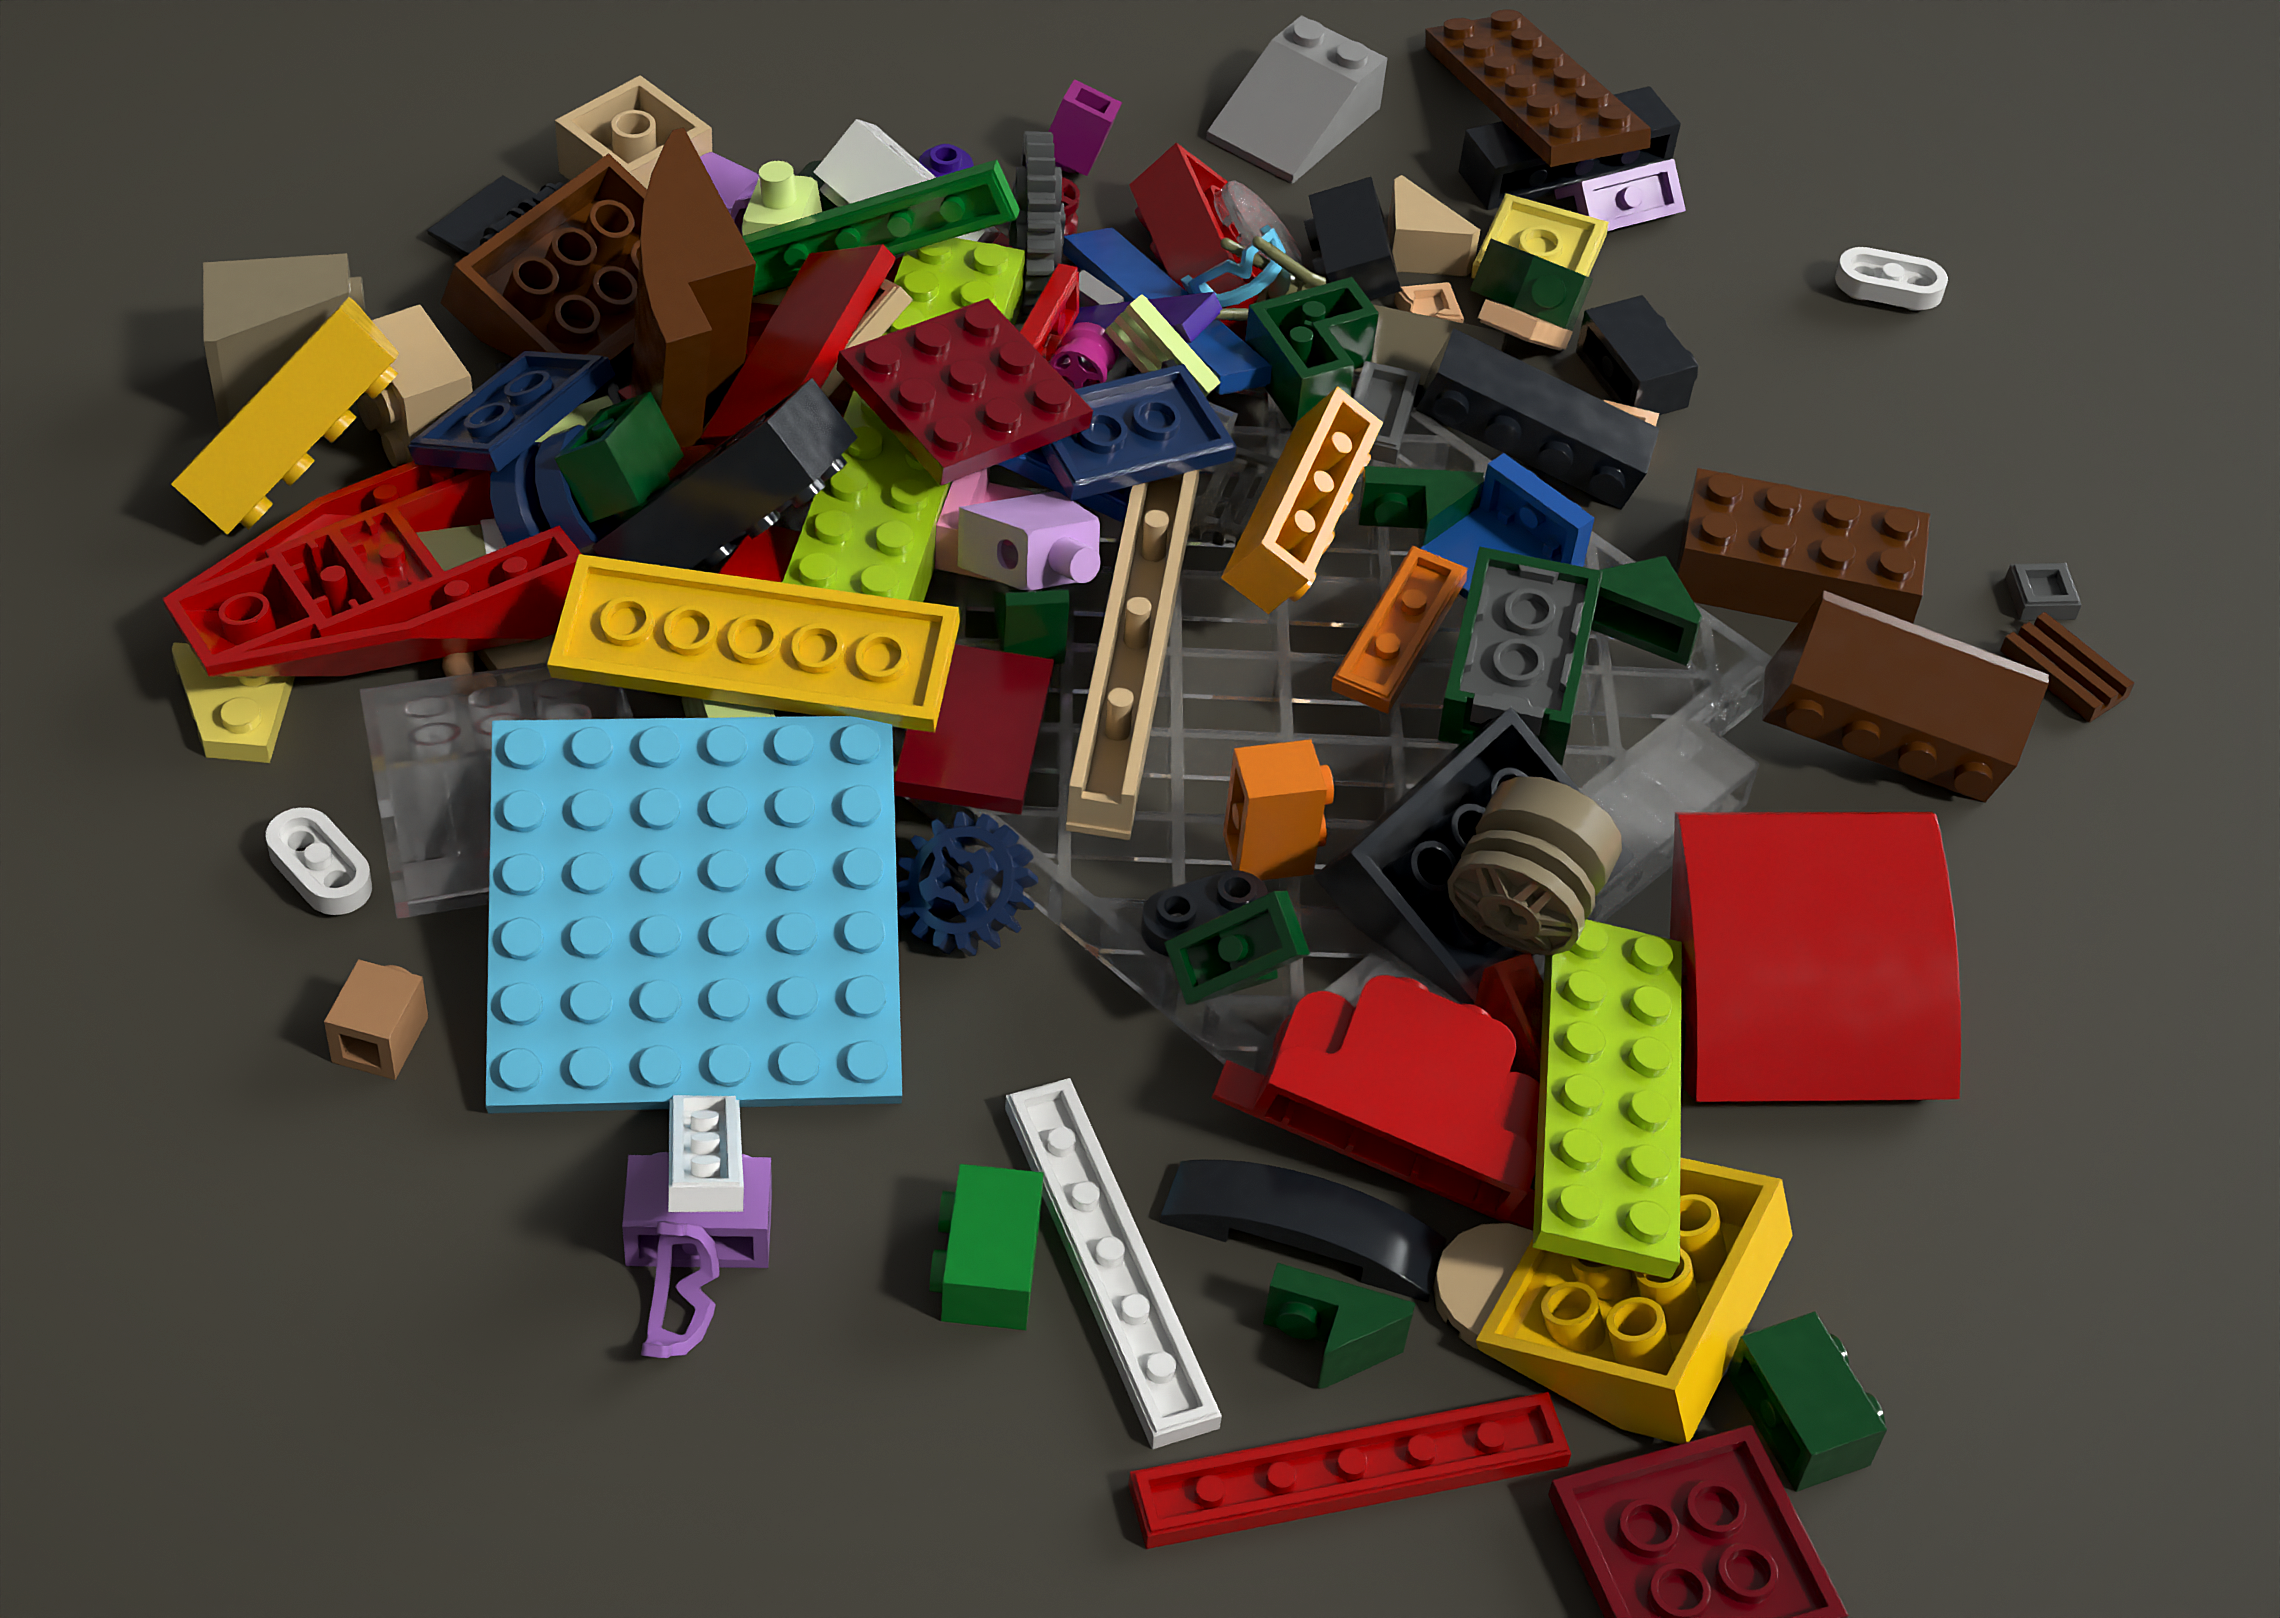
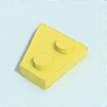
M174 642L172 654L175 667L180 675L192 717L195 719L206 758L270 763L295 676L208 677L187 643Z

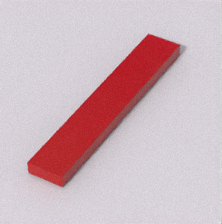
M1549 1392L1131 1471L1128 1486L1146 1549L1564 1468L1568 1467L1571 1451Z

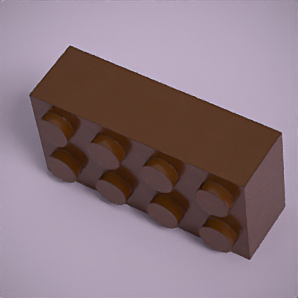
M1697 468L1684 518L1676 574L1695 603L1799 623L1824 590L1913 624L1923 597L1931 514L1904 507L1879 504L1842 495L1793 487L1787 484H1778L1725 472Z

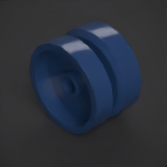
M577 425L555 433L542 442H534L499 472H491L490 500L496 524L507 546L560 526L583 555L599 557L592 546L617 521L611 515L589 523L554 459L584 426Z

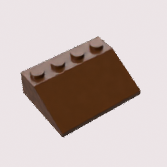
M608 153L457 262L453 267L440 303L481 342L513 358H516L524 351L599 355L608 357L610 363H613L631 349L634 343L642 213L647 189Z

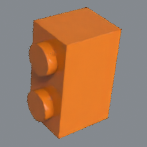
M1312 739L1234 748L1223 827V837L1233 870L1248 872L1258 877L1261 881L1311 875L1314 873L1318 847H1324L1327 841V829L1323 813L1325 805L1333 803L1334 785L1329 766L1319 764Z

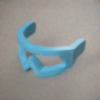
M1265 225L1259 229L1262 235L1260 237L1273 244L1282 252H1286L1274 228L1271 229L1268 225ZM1251 243L1243 249L1240 263L1226 260L1193 279L1187 275L1181 279V282L1189 294L1214 292L1206 282L1227 272L1243 279H1249L1252 273L1253 257L1259 250ZM1271 260L1266 268L1250 283L1232 291L1221 294L1215 293L1221 307L1236 305L1257 295L1276 279L1282 267Z

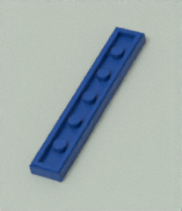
M1113 227L1064 236L1063 254L1082 271L1085 270L1124 297V302L1134 301L1141 294L1147 299L1190 295ZM1214 319L1192 343H1187L1221 382L1214 388L1220 395L1266 386L1271 382L1272 365L1220 320Z

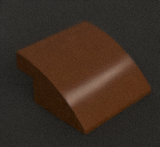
M684 127L672 130L651 173L643 205L631 373L632 398L651 391L684 454L668 473L670 480L700 459L704 417L715 414L745 363L756 262Z

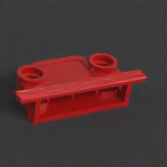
M1379 975L1373 977L1365 984L1353 1005L1344 997L1329 991H1316L1304 996L1298 1002L1292 1014L1282 1022L1275 1034L1273 1056L1265 1076L1226 1060L1213 1091L1212 1099L1503 1223H1510L1533 1230L1535 1191L1530 1189L1536 1170L1540 1083L1526 1074L1510 1072L1516 1053L1515 1037L1506 1025L1493 1019L1484 1009L1471 1004L1455 1003L1430 992L1425 985L1408 977Z

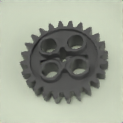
M1025 131V134H1023L1021 166H1016L1015 181H1013L1012 193L1020 211L1016 220L1008 222L1009 246L1025 250L1021 316L1030 315L1058 263L1061 264L1066 214L1064 212V203H1061L1062 170L1061 167H1055L1052 132Z

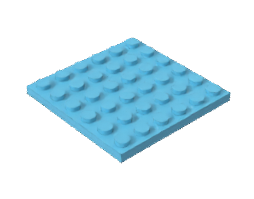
M853 716L492 721L486 1109L488 1114L670 1109V1099H673V1095L736 1096V1100H739V1107L902 1103L892 724Z

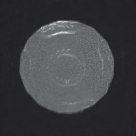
M1235 180L1228 182L1214 194V207L1219 219L1227 227L1234 222L1240 234L1236 238L1240 245L1249 246L1254 237L1262 236L1259 229L1268 225L1271 229H1275L1286 251L1285 254L1300 265L1302 264L1301 253L1293 237L1272 209L1257 194ZM1260 250L1257 252L1258 254H1260V255L1264 256L1265 258L1271 260L1270 258H1268L1267 256H1265Z

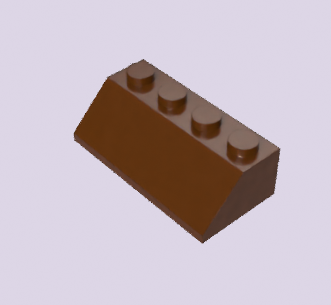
M1823 590L1765 667L1762 721L1986 803L2018 765L2048 687L2049 674Z

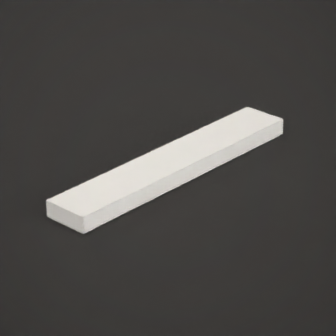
M1068 1078L1006 1095V1113L1031 1170L1044 1173L1042 1196L1151 1448L1156 1449L1220 1429L1222 1415L1071 1079Z

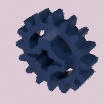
M957 812L954 827L950 829L938 819L932 821L933 838L926 841L924 838L915 835L911 839L914 847L919 851L915 859H899L898 865L909 872V879L897 883V893L904 899L910 900L898 910L900 916L911 924L915 923L912 932L926 943L933 940V946L950 955L957 944L958 949L969 957L975 956L979 940H983L993 949L1001 947L998 931L1005 926L1010 931L1018 933L1022 928L1013 917L1017 909L1033 910L1035 905L1023 895L1024 888L1038 884V876L1028 868H1023L1034 858L1032 852L1022 843L1017 844L1020 836L1010 827L1004 824L999 828V823L988 814L982 813L975 824L974 820L967 814ZM979 845L993 850L988 852L981 848L971 853L967 851L966 846ZM963 868L970 873L967 877ZM965 891L969 900L962 895ZM960 914L965 917L967 922L950 923L940 920L939 917L944 915L951 919Z

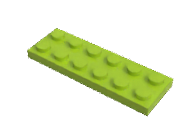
M1586 919L1585 927L1579 939L1569 951L1555 955H1545L1533 1248L1671 1279L1680 1264L1682 942Z

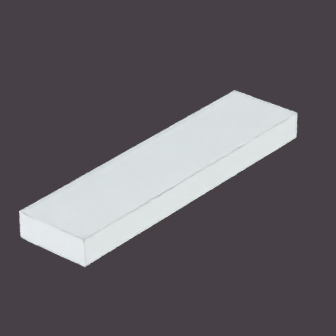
M673 1095V1099H670L668 1212H743L744 1184L739 1100H736V1096Z

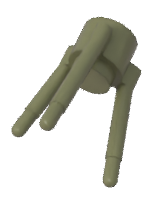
M1256 236L1253 238V246L1282 267L1276 279L1268 285V296L1270 299L1326 284L1325 277L1310 272L1262 237ZM1223 238L1220 242L1223 249L1241 259L1242 251L1246 248L1245 246L1229 238ZM1256 253L1253 257V266L1263 271L1271 260ZM1222 308L1215 320L1247 321L1249 309Z

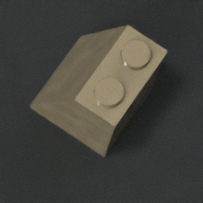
M347 253L203 262V342L220 429L243 408L348 297L353 299L365 312L362 277H350Z

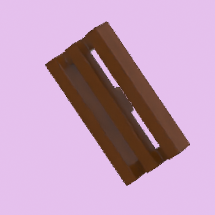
M2046 612L2037 616L2034 625L2027 622L2021 626L2018 635L2012 632L2005 636L2000 649L2012 661L2049 674L2047 689L2089 723L2128 698L2134 686L2132 680Z

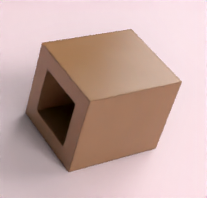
M358 959L324 1021L332 1063L396 1080L428 1020L422 976L411 974L399 966H381Z

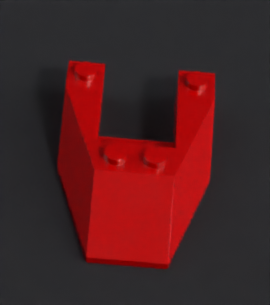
M412 461L316 498L162 600L165 609L208 677L347 676L442 658L454 653H468L542 639L556 633L577 558L582 553L560 526H556L444 571L416 532L478 525L480 520L495 518L490 500L491 471L417 465Z

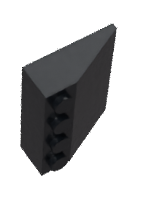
M1512 707L1467 737L1314 876L1357 929L1460 1003L1481 1007L1535 954H1528L1503 946L1477 931L1459 914L1449 898L1447 881L1461 859L1464 848L1471 838L1476 835L1475 828L1492 795L1502 782L1515 777H1542L1568 785L1581 792ZM1623 842L1622 852L1606 884L1634 858V855Z

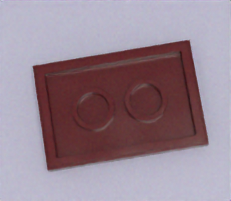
M955 644L935 732L907 729L894 778V795L1022 815L1052 681L1054 659Z

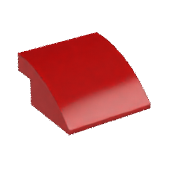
M1675 812L1670 939L1682 942L1681 1019L1686 1023L1683 1089L1696 1102L1960 1099L1961 1000L1959 961L1949 874L1936 814L1933 812Z

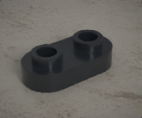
M1229 870L1161 890L1149 897L1144 904L1141 922L1142 938L1150 949L1158 954L1169 957L1164 942L1269 894L1268 889L1253 874L1239 870ZM1180 913L1184 916L1176 917L1172 916V914Z

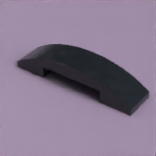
M1200 1159L1181 1161L1160 1218L1161 1224L1225 1243L1231 1228L1358 1265L1364 1267L1360 1283L1424 1302L1429 1301L1447 1240L1431 1227L1406 1212L1343 1184L1291 1169L1233 1160Z

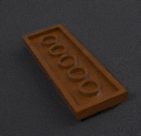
M1503 9L1493 12L1491 17L1476 20L1452 18L1446 20L1442 26L1425 29V48L1550 167L1650 148L1651 127L1520 12Z

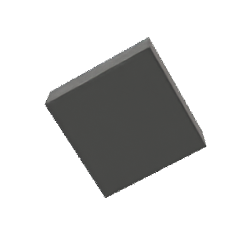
M2067 563L2010 564L2005 580L2019 620H2036L2037 616L2043 612H2046L2055 620L2077 619L2082 604Z

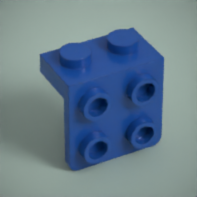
M1503 453L1487 465L1479 508L1420 549L1468 568L1466 582L1459 592V595L1467 600L1479 546L1583 567L1595 518L1584 511L1578 504L1570 501L1542 481L1533 472L1527 470Z

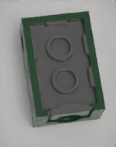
M1479 546L1445 692L1438 734L1439 741L1460 745L1473 732L1512 707L1556 762L1561 766L1563 765L1603 571Z

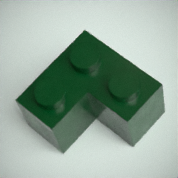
M1352 277L1249 305L1245 343L1272 365L1271 382L1264 386V388L1293 429L1298 420L1337 386L1350 396L1354 370L1362 368L1365 361H1372L1379 312Z

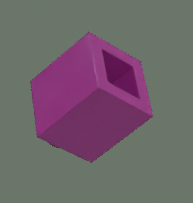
M1074 79L1063 97L1048 131L1053 134L1055 166L1061 167V170L1066 172H1079L1088 176L1099 156L1122 102Z

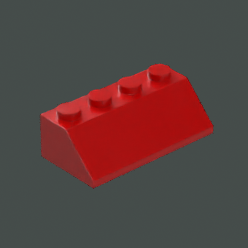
M1178 143L1170 147L1129 184L1138 205L1134 210L1142 225L1150 232L1153 242L1150 244L1151 251L1160 263L1165 266L1169 277L1184 290L1181 279L1187 275L1193 279L1226 260L1235 263L1241 262L1240 258L1221 247L1220 242L1223 238H1229L1247 247L1252 243L1254 237L1262 236L1243 192ZM1260 250L1257 252L1258 254H1260V255L1264 256L1265 258L1271 260L1270 258H1268L1267 256H1265ZM1252 266V273L1249 279H1243L1227 272L1206 283L1216 294H1221L1250 283L1262 270ZM1258 294L1239 304L1222 308L1249 309L1250 304L1256 303ZM1220 320L1245 342L1247 321Z

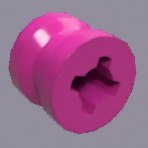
M1082 322L1071 326L1062 339L1061 347L1058 348L1050 361V365L1073 389L1106 382L1107 372L1112 369L1119 357V347L1106 334V329L1100 325Z

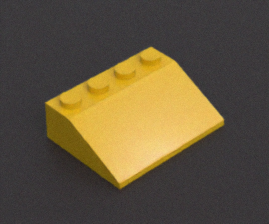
M1680 1157V1264L1671 1279L1533 1248L1532 1239L1476 1339L1478 1350L1620 1429L1677 1444L1690 1442L1734 1355L1739 1339L1743 1336L1793 1236L1782 1179Z

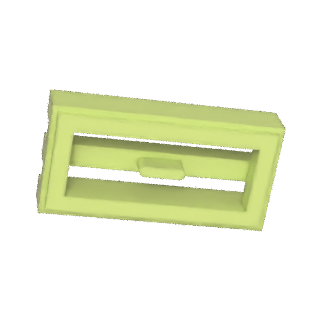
M1142 294L1130 303L1125 311L1105 330L1106 334L1141 373L1159 370L1163 361L1173 359L1177 365L1184 364L1205 397L1221 383Z

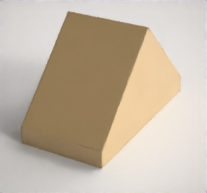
M1403 175L1395 178L1388 216V235L1397 272L1467 276L1472 273L1480 229Z

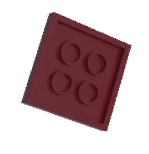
M988 298L841 350L838 354L836 370L940 486L1090 428L1094 410Z
M1752 1425L1552 1480L1548 1496L1604 1618H1848L1849 1616Z

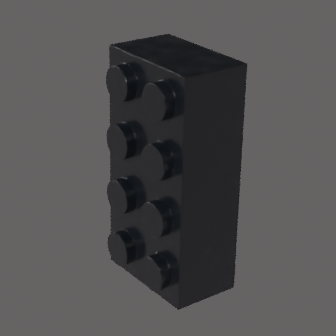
M811 378L677 474L666 485L652 492L646 498L648 503L642 507V510L629 519L617 522L592 548L599 557L696 571L705 565L709 570L730 555L737 548L735 544L749 535L753 539L780 519L781 515L779 513L791 504L798 508L819 493L826 486L824 482L848 463L842 456V453L858 437L817 383Z

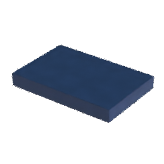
M524 351L414 438L407 446L417 465L499 472L616 374L608 357Z
M1181 364L1074 389L1094 410L1090 428L1039 448L1070 501L1231 462L1234 460L1237 446L1186 366Z

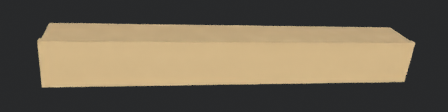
M1199 470L1132 486L1069 785L1065 831L1130 840L1198 487Z

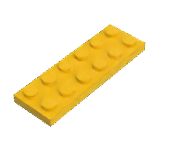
M579 554L547 666L551 678L816 716H853L892 724L893 727L935 732L960 623L959 607Z

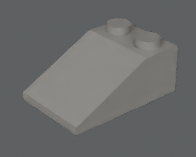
M1301 15L1270 41L1208 129L1206 140L1293 184L1380 109L1387 57L1367 48L1359 42L1352 41L1324 27L1317 21L1310 20Z

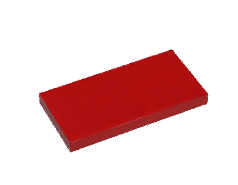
M883 244L809 253L702 434L701 439L714 449L811 378L821 389L838 361L839 351L844 350L894 264L896 257Z

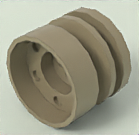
M1515 777L1502 782L1492 795L1475 828L1476 835L1471 838L1464 848L1461 859L1447 881L1449 898L1459 914L1477 931L1499 944L1528 954L1555 955L1569 951L1579 939L1585 927V920L1595 907V896L1605 886L1622 852V836L1612 817L1593 799L1572 787L1542 777Z

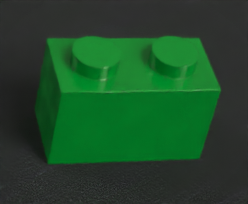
M959 1164L956 1191L943 1190L940 1203L938 1232L950 1233L948 1249H934L929 1292L942 1293L941 1322L1017 1330L1027 1329L1041 1213L1043 1172Z

